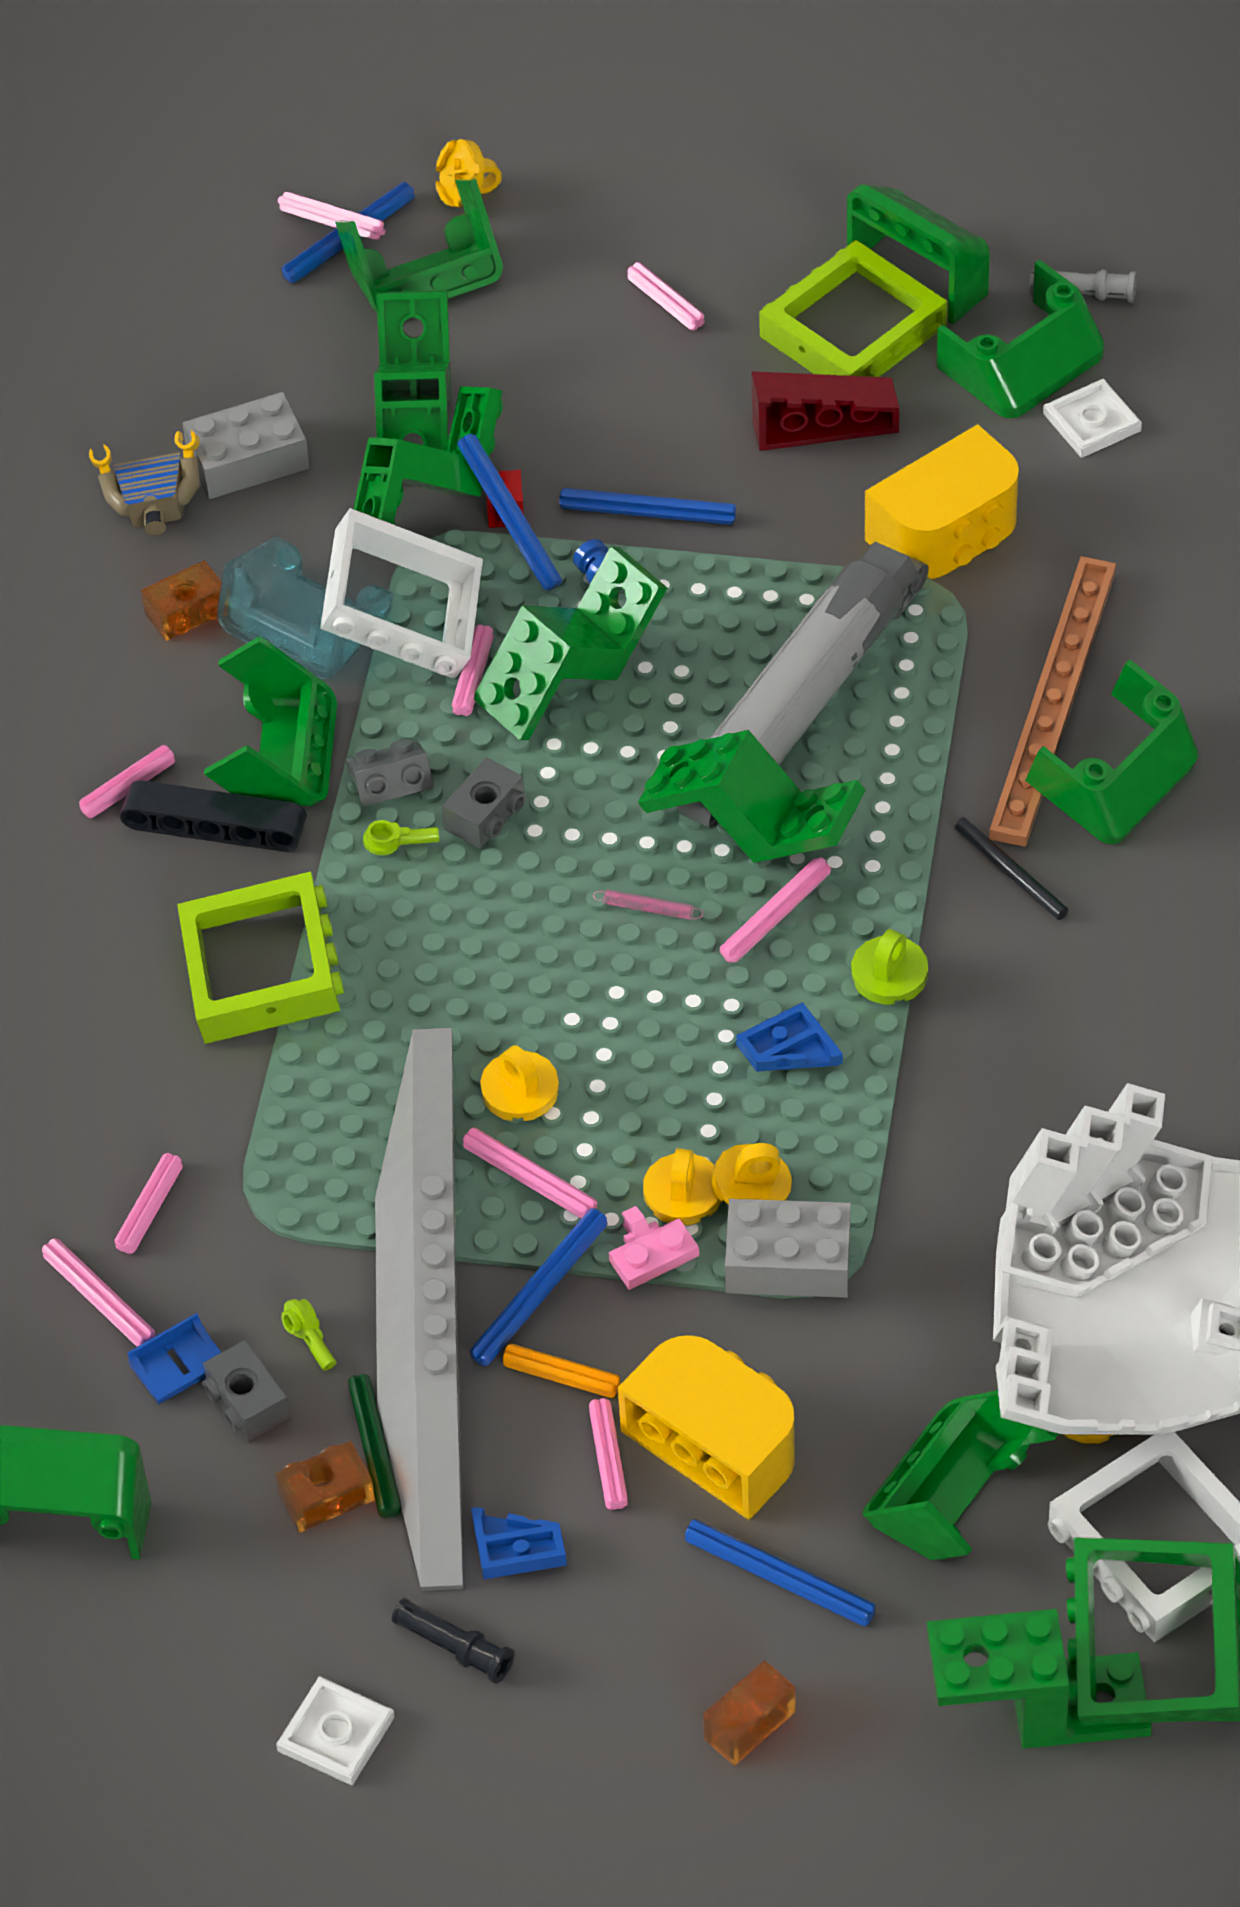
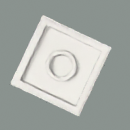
M1104 379L1043 405L1045 417L1081 458L1141 432L1142 422Z
M319 1676L277 1742V1750L353 1786L395 1718L394 1710Z

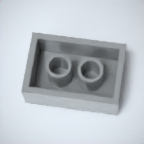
M283 392L182 422L186 445L192 440L191 430L199 437L200 443L194 451V457H198L199 479L209 499L310 469L306 438Z
M729 1199L725 1255L726 1293L848 1298L851 1203Z

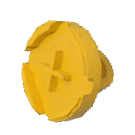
M458 139L448 142L440 152L436 163V172H440V181H436V189L440 199L448 206L463 208L455 180L460 178L476 179L480 193L485 194L494 190L502 179V172L496 163L491 159L483 158L479 146L471 140Z
M513 1045L487 1065L483 1071L480 1086L483 1103L491 1113L503 1120L513 1121V1118H523V1121H529L546 1114L556 1103L559 1081L557 1070L548 1059L538 1053L524 1051L520 1047Z
M767 1143L735 1145L725 1150L715 1163L711 1183L716 1197L721 1202L724 1200L727 1204H729V1199L787 1201L791 1192L792 1177L788 1166L780 1158L777 1147Z
M676 1148L675 1153L662 1157L651 1165L643 1179L644 1201L647 1207L649 1206L653 1211L654 1216L666 1223L679 1218L683 1225H693L701 1222L700 1218L706 1217L708 1214L710 1217L717 1211L721 1203L716 1197L711 1183L715 1165L705 1157L694 1154L693 1150Z

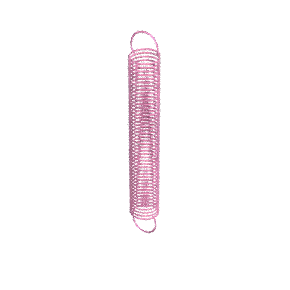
M608 890L607 893L605 892L606 898L607 894L609 898L607 903L605 899L604 904L607 905L611 904L625 908L626 900L627 908V900L628 906L630 900V909L636 910L638 900L639 911L641 903V911L656 914L659 911L662 915L670 916L671 909L672 917V909L673 914L675 909V917L688 918V920L691 915L692 905L683 904L682 906L681 903L668 901V903L666 901L665 903L664 900H654L653 898L650 900L649 897L644 896L635 897L634 895L633 897L629 893H623L622 895L621 892L618 894L617 891L611 892Z

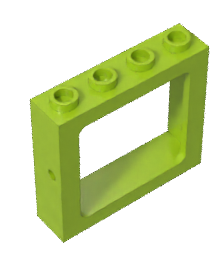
M855 240L846 248L839 250L834 257L822 266L816 267L810 275L799 283L789 287L775 301L763 307L759 312L760 337L813 374L880 377L937 334L938 327L941 325L947 326V300ZM858 272L913 309L914 312L859 354L849 356L794 318L852 274Z
M311 871L177 904L195 1016L205 1044L341 1011L338 995L344 994V987L340 972H333L332 967L339 965L334 942L328 943L327 937L333 936V930L329 914H322L321 909L328 907L323 885H315ZM302 905L314 968L313 975L309 978L213 1000L202 930Z

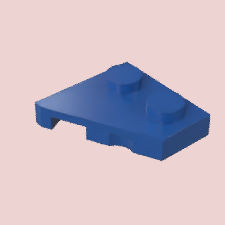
M803 1002L736 1035L737 1047L756 1072L838 1066L843 1063V1053Z
M471 1508L484 1580L567 1566L559 1523L541 1519L529 1520L525 1516L510 1513L506 1519L486 1516L484 1508Z

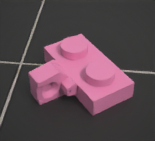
M635 1206L622 1212L624 1217L623 1227L628 1233L623 1236L625 1245L609 1252V1262L628 1290H631L699 1257V1246L679 1218L659 1227L656 1221L648 1224L644 1215Z

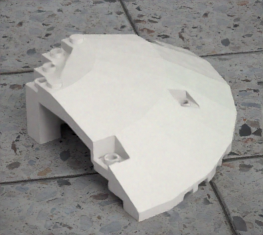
M1127 1083L1108 1112L1084 1106L1066 1135L1042 1128L1010 1176L1006 1211L1000 1219L995 1268L993 1341L1001 1343L1000 1359L996 1365L1001 1418L1059 1434L1165 1435L1240 1414V1160L1213 1157L1154 1140L1162 1128L1165 1102L1164 1093ZM1219 1329L1226 1331L1229 1335L1222 1334Z

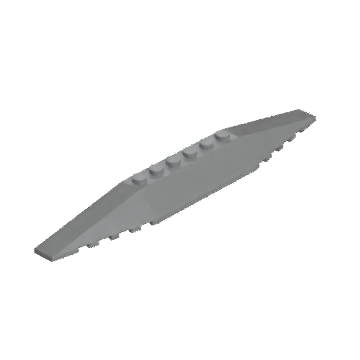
M452 1028L413 1029L375 1196L377 1409L421 1591L463 1589L457 1332Z

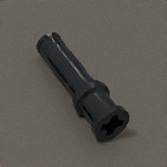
M407 1598L399 1601V1604L404 1606V1608L398 1605L395 1606L391 1617L393 1623L401 1625L456 1655L459 1665L465 1668L472 1666L487 1674L489 1681L494 1684L500 1683L510 1671L515 1657L513 1649L509 1647L500 1648L485 1640L484 1634L480 1631L466 1632L410 1602Z

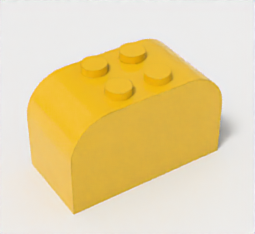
M975 425L865 491V541L870 545L876 541L927 564L929 567L927 577L929 579L939 578L959 566L968 564L977 555L987 549L996 547L1013 532L1016 526L1019 472L1016 459L981 426Z
M678 1336L661 1343L618 1387L621 1432L748 1520L786 1482L793 1471L795 1463L794 1409L791 1400L770 1376L762 1372L757 1373L745 1365L736 1353L729 1350L725 1351L705 1338Z

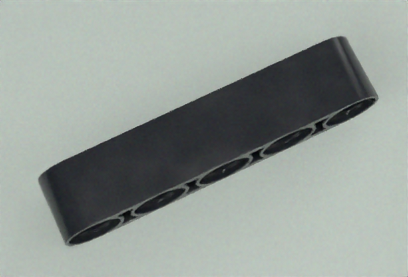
M135 781L130 785L120 812L121 822L125 826L137 831L281 852H290L297 848L307 817L306 811L301 806L288 801L150 781Z

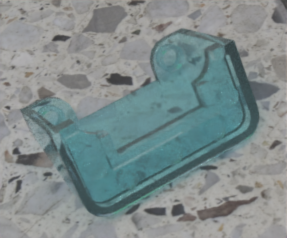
M275 536L225 563L217 618L219 624L227 633L247 643L262 636L312 674L323 680L339 673L362 647L360 643L320 629L326 587L301 576L302 557L293 544ZM369 585L359 591L356 602L345 597L344 605L384 620L391 610L394 593L376 585Z

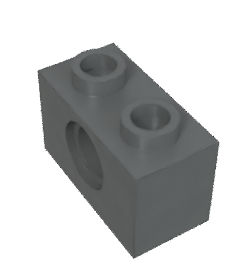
M486 757L442 805L444 830L482 849L490 838L498 836L507 819L513 813H518L523 807L526 799L523 776Z
M246 1340L203 1363L206 1380L202 1381V1386L211 1402L219 1401L224 1408L222 1411L223 1416L233 1432L239 1430L248 1443L291 1419L287 1396ZM243 1391H248V1393L246 1394H238Z

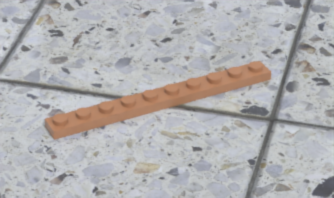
M1080 557L989 830L990 840L1022 847L1027 846L1043 795L1027 783L1025 779L1042 746H1045L1054 755L1057 754L1116 574V563Z

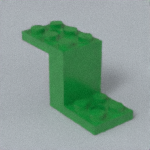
M448 290L377 292L379 366L374 372L377 438L403 440L407 434L415 433L422 438L424 446L446 451L449 440L448 403L452 397ZM414 317L423 323L424 329L420 336L410 337L405 333L403 325L408 318Z
M460 386L446 451L400 439L368 437L353 509L396 525L394 522L396 510L401 504L404 494L402 483L452 495L480 497L483 488L458 448L457 442L468 434L475 435L489 457L495 447L494 430L496 421L499 419L503 409V402L501 400L503 391L490 387Z
M610 546L577 608L521 606L480 682L473 700L519 740H529L562 679L618 680L668 587L620 547ZM624 589L627 600L621 608L618 603V595ZM518 679L520 681L521 693L516 698L513 692V685Z
M744 730L736 733H726L711 739H700L694 743L681 746H671L666 749L660 756V763L653 776L645 783V790L638 804L646 813L701 801L751 861L756 863L837 846L866 789L858 780L844 783H834L817 789H807L801 792L749 730Z
M1057 1609L927 1621V1636L938 1707L1014 1699L1022 1749L1151 1736V1723L1083 1725L1077 1717V1705L1072 1706L1069 1699V1680L1077 1679L1076 1664L1071 1665L1069 1659H1065ZM976 1652L983 1654L988 1661L982 1666L974 1667L967 1664L964 1658L968 1654ZM1139 1652L1095 1656L1096 1692H1108L1114 1698L1112 1702L1147 1700Z

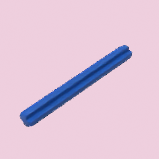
M402 182L360 211L359 214L383 221L415 198L414 188L407 182ZM337 228L283 265V277L290 283H295L341 251L343 246Z
M472 434L464 436L457 442L458 448L542 588L546 591L555 589L562 583L561 576L478 438Z
M571 488L562 489L559 497L560 507L570 510L727 525L733 524L736 519V505L729 503Z
M596 1208L588 1210L471 1347V1358L481 1366L490 1364L593 1243L608 1223L607 1217Z
M693 1519L686 1529L685 1540L688 1543L857 1624L867 1626L875 1614L874 1603L701 1520Z

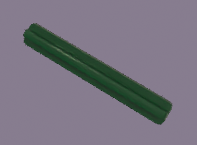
M364 1373L353 1375L348 1380L349 1390L378 1514L385 1519L396 1517L401 1512L400 1501L371 1380Z

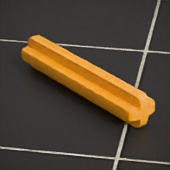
M508 1344L503 1354V1365L507 1368L608 1398H614L618 1393L620 1376L515 1344Z

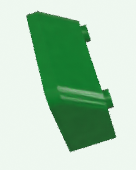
M460 178L455 180L465 213L452 218L445 227V239L448 249L390 269L386 268L384 259L378 251L363 248L355 221H335L351 273L376 313L377 292L448 290L449 299L492 284L500 278L503 264L476 179Z
M861 184L848 194L847 246L857 240L871 249L885 236H889L949 271L948 322L954 325L989 294L990 254L989 247L984 239L975 236L906 196L900 190L891 187Z
M1040 259L1034 263L1033 303L1049 314V316L1007 344L999 337L989 334L977 336L966 343L944 325L937 329V368L996 414L1004 418H1017L1025 414L1102 360L1104 355V340L1080 290Z
M259 636L218 661L220 668L244 684V707L248 713L262 721L259 753L246 745L205 768L204 775L233 794L288 801L299 806H313L324 800L328 795L337 713L336 696L324 681L262 636Z
M1130 659L1125 663L1111 695L1154 730L1115 770L1098 758L1083 759L1072 769L1045 746H1042L1025 779L1027 783L1085 830L1106 844H1117L1123 841L1192 770L1198 758V749L1178 698Z
M998 1390L956 1398L948 1402L936 1413L866 1504L862 1515L875 1529L929 1560H945L951 1557L969 1555L973 1548L961 1536L960 1530L954 1525L994 1471L1005 1468L1012 1470L1018 1467L1027 1457L1026 1450L1030 1444L1055 1440L1059 1433L1001 1418Z
M0 1425V1525L8 1522L10 1511L90 1517L92 1527L102 1537L112 1540L122 1537L127 1538L131 1558L140 1560L152 1502L140 1446L136 1441L126 1436Z

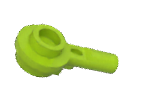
M387 820L372 822L363 835L365 848L370 853L383 856L392 854L400 845L439 842L438 827L410 829L408 827H399L396 822Z
M291 1299L287 1301L281 1314L282 1323L286 1331L294 1334L299 1339L303 1338L323 1371L330 1370L337 1362L322 1340L323 1333L319 1329L320 1323L312 1305L306 1299L299 1301Z

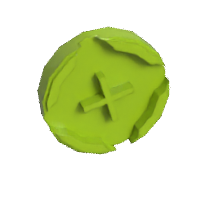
M888 929L883 936L866 941L855 951L851 961V975L855 982V988L862 996L872 1002L892 1005L895 1004V1001L905 999L906 1002L914 999L924 989L928 980V961L920 946L907 939L906 935L893 929Z

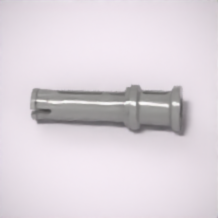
M1034 269L1031 270L1030 292H1033ZM1105 269L1097 271V274L1056 271L1074 284L1081 294L1093 295L1099 301H1104L1106 298L1127 299L1128 303H1134L1137 282L1136 271H1131L1129 275L1108 273Z

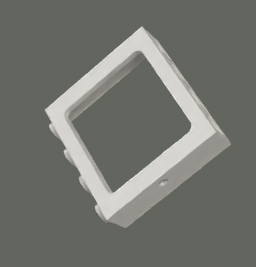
M349 508L335 529L320 629L455 679L471 657L483 559ZM352 549L361 550L448 585L449 595L442 642L344 605Z
M1175 1432L1165 1435L1151 1436L1051 1501L1048 1527L1053 1537L1060 1543L1065 1542L1073 1552L1074 1537L1103 1538L1081 1512L1159 1462L1235 1544V1548L1240 1555V1502ZM1098 1560L1093 1567V1574L1101 1582L1105 1595L1114 1603L1118 1601L1127 1611L1128 1618L1134 1628L1141 1633L1145 1632L1154 1643L1213 1604L1212 1568L1202 1567L1164 1593L1154 1594L1124 1561Z

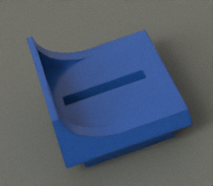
M196 1313L127 1352L129 1366L159 1405L206 1378L203 1363L222 1352L208 1335L200 1321L199 1315ZM172 1349L189 1373L183 1375L167 1351Z

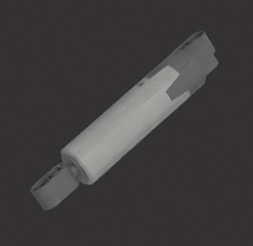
M876 541L871 544L859 561H852L844 566L709 739L726 733L749 730L777 764L780 765L891 620L897 619L921 590L927 579L928 565ZM701 801L677 806L679 814L708 828L713 829L719 824Z

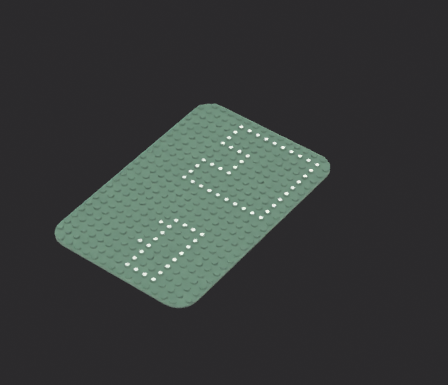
M454 529L430 538L483 559L474 628L479 624L483 626L489 625L493 629L492 634L494 638L482 679L522 605L562 608L578 607L590 583L586 579V574L581 573L573 563V556L576 550L586 541L537 537L562 578V583L551 591H546L542 588L511 534ZM604 543L608 550L610 546L620 547L668 587L618 680L562 679L529 740H519L476 701L469 716H457L452 711V701L461 672L453 679L384 652L373 650L346 759L355 757V753L361 750L375 749L378 751L389 748L391 743L397 740H417L427 753L434 785L427 790L369 806H362L357 786L348 773L345 761L315 880L316 886L323 885L328 907L321 909L322 914H329L333 930V936L327 937L328 943L334 942L339 965L332 967L333 972H340L344 987V994L338 995L341 1011L278 1026L243 1165V1193L255 1218L276 1235L305 1244L376 1252L375 1196L413 1029L452 1028L456 1261L538 1270L581 1220L580 1217L465 1149L463 1137L471 1128H478L596 1199L597 1210L607 1217V1226L566 1274L622 1280L609 1262V1252L625 1245L623 1236L628 1233L623 1227L624 1217L622 1212L637 1206L648 1224L654 1221L658 1223L659 1227L668 1224L654 1216L653 1211L649 1206L647 1207L644 1201L643 1179L649 1167L660 1158L673 1154L676 1148L693 1150L694 1154L705 1157L715 1165L721 1154L735 1145L767 1143L777 1147L780 1158L789 1168L792 1185L787 1201L851 1203L849 1279L863 1266L873 1241L911 1001L905 1002V999L895 1001V1004L884 1005L868 1000L855 988V982L851 975V961L855 951L862 944L878 936H883L888 929H893L906 935L907 939L918 946L920 944L968 640L966 612L954 594L927 577L923 587L897 619L891 620L779 765L801 792L807 789H817L834 783H844L858 780L866 789L837 846L756 863L751 861L720 823L713 829L708 828L679 814L677 806L646 813L640 807L638 801L645 790V783L653 776L658 767L662 753L671 746L694 743L697 740H706L712 736L844 566ZM398 565L391 579L381 619L442 642L449 587L442 581ZM624 589L618 595V603L621 608L627 600ZM518 679L513 685V692L516 698L521 693L520 681ZM487 757L523 776L526 799L521 810L516 814L513 813L503 824L498 836L490 838L480 849L444 830L442 805ZM387 820L396 822L399 827H408L410 829L438 827L439 842L400 845L392 854L383 856L370 853L365 848L363 835L372 822ZM814 858H824L831 867L830 875L738 962L728 963L721 955L720 947ZM608 889L610 891H617L618 894L623 892L634 894L635 897L640 895L666 900L667 903L668 901L692 905V918L688 920V918L675 917L673 909L672 917L671 909L670 916L641 911V903L639 911L638 900L636 910L629 908L628 900L626 908L625 897V908L604 904L603 899L605 895L606 903L607 899L609 902L608 894L607 898L605 894ZM305 923L290 982L309 978L314 973ZM803 1002L843 1053V1063L838 1066L756 1072L737 1047L736 1035ZM513 1045L520 1047L524 1051L538 1053L548 1059L557 1070L559 1089L556 1103L546 1114L534 1120L523 1121V1118H513V1121L503 1120L491 1113L483 1103L480 1080L484 1069L494 1058ZM723 1200L717 1211L710 1217L708 1214L706 1217L700 1218L701 1222L684 1225L699 1246V1257L645 1283L726 1292L725 1255L729 1204ZM745 1294V1295L771 1297V1298H779V1299L815 1297V1296H789V1295Z

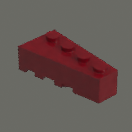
M752 371V420L759 451L899 433L900 408L893 380L890 377Z

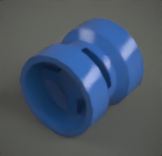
M591 539L584 542L573 556V563L581 573L586 574V579L589 583L593 580L608 552V548L599 539Z

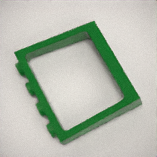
M1074 1537V1557L1066 1559V1573L1069 1583H1075V1597L1067 1599V1615L1070 1624H1076V1638L1068 1639V1657L1071 1665L1076 1664L1077 1679L1069 1680V1699L1072 1706L1077 1705V1717L1082 1724L1240 1722V1555L1234 1544ZM1098 1560H1116L1212 1568L1216 1690L1213 1695L1123 1702H1096L1093 1574L1095 1562Z

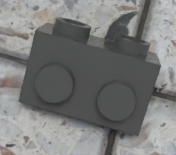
M397 740L391 743L389 748L378 751L375 749H365L355 753V757L345 759L348 773L357 786L362 806H369L427 790L434 785L427 753L417 740Z

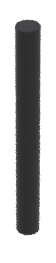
M965 817L958 820L955 829L1056 919L1061 920L1067 915L1068 908L971 822Z

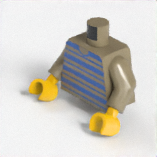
M191 430V442L188 445H183L182 432H176L175 443L183 450V458L180 452L123 462L114 464L113 471L109 467L112 460L111 452L106 445L103 444L107 455L102 461L95 460L92 449H90L89 458L92 464L99 468L100 475L97 476L107 504L120 516L130 517L132 526L136 528L144 527L149 535L154 536L164 533L166 530L165 522L181 519L184 506L190 503L199 489L198 457H194V451L200 443L198 435Z

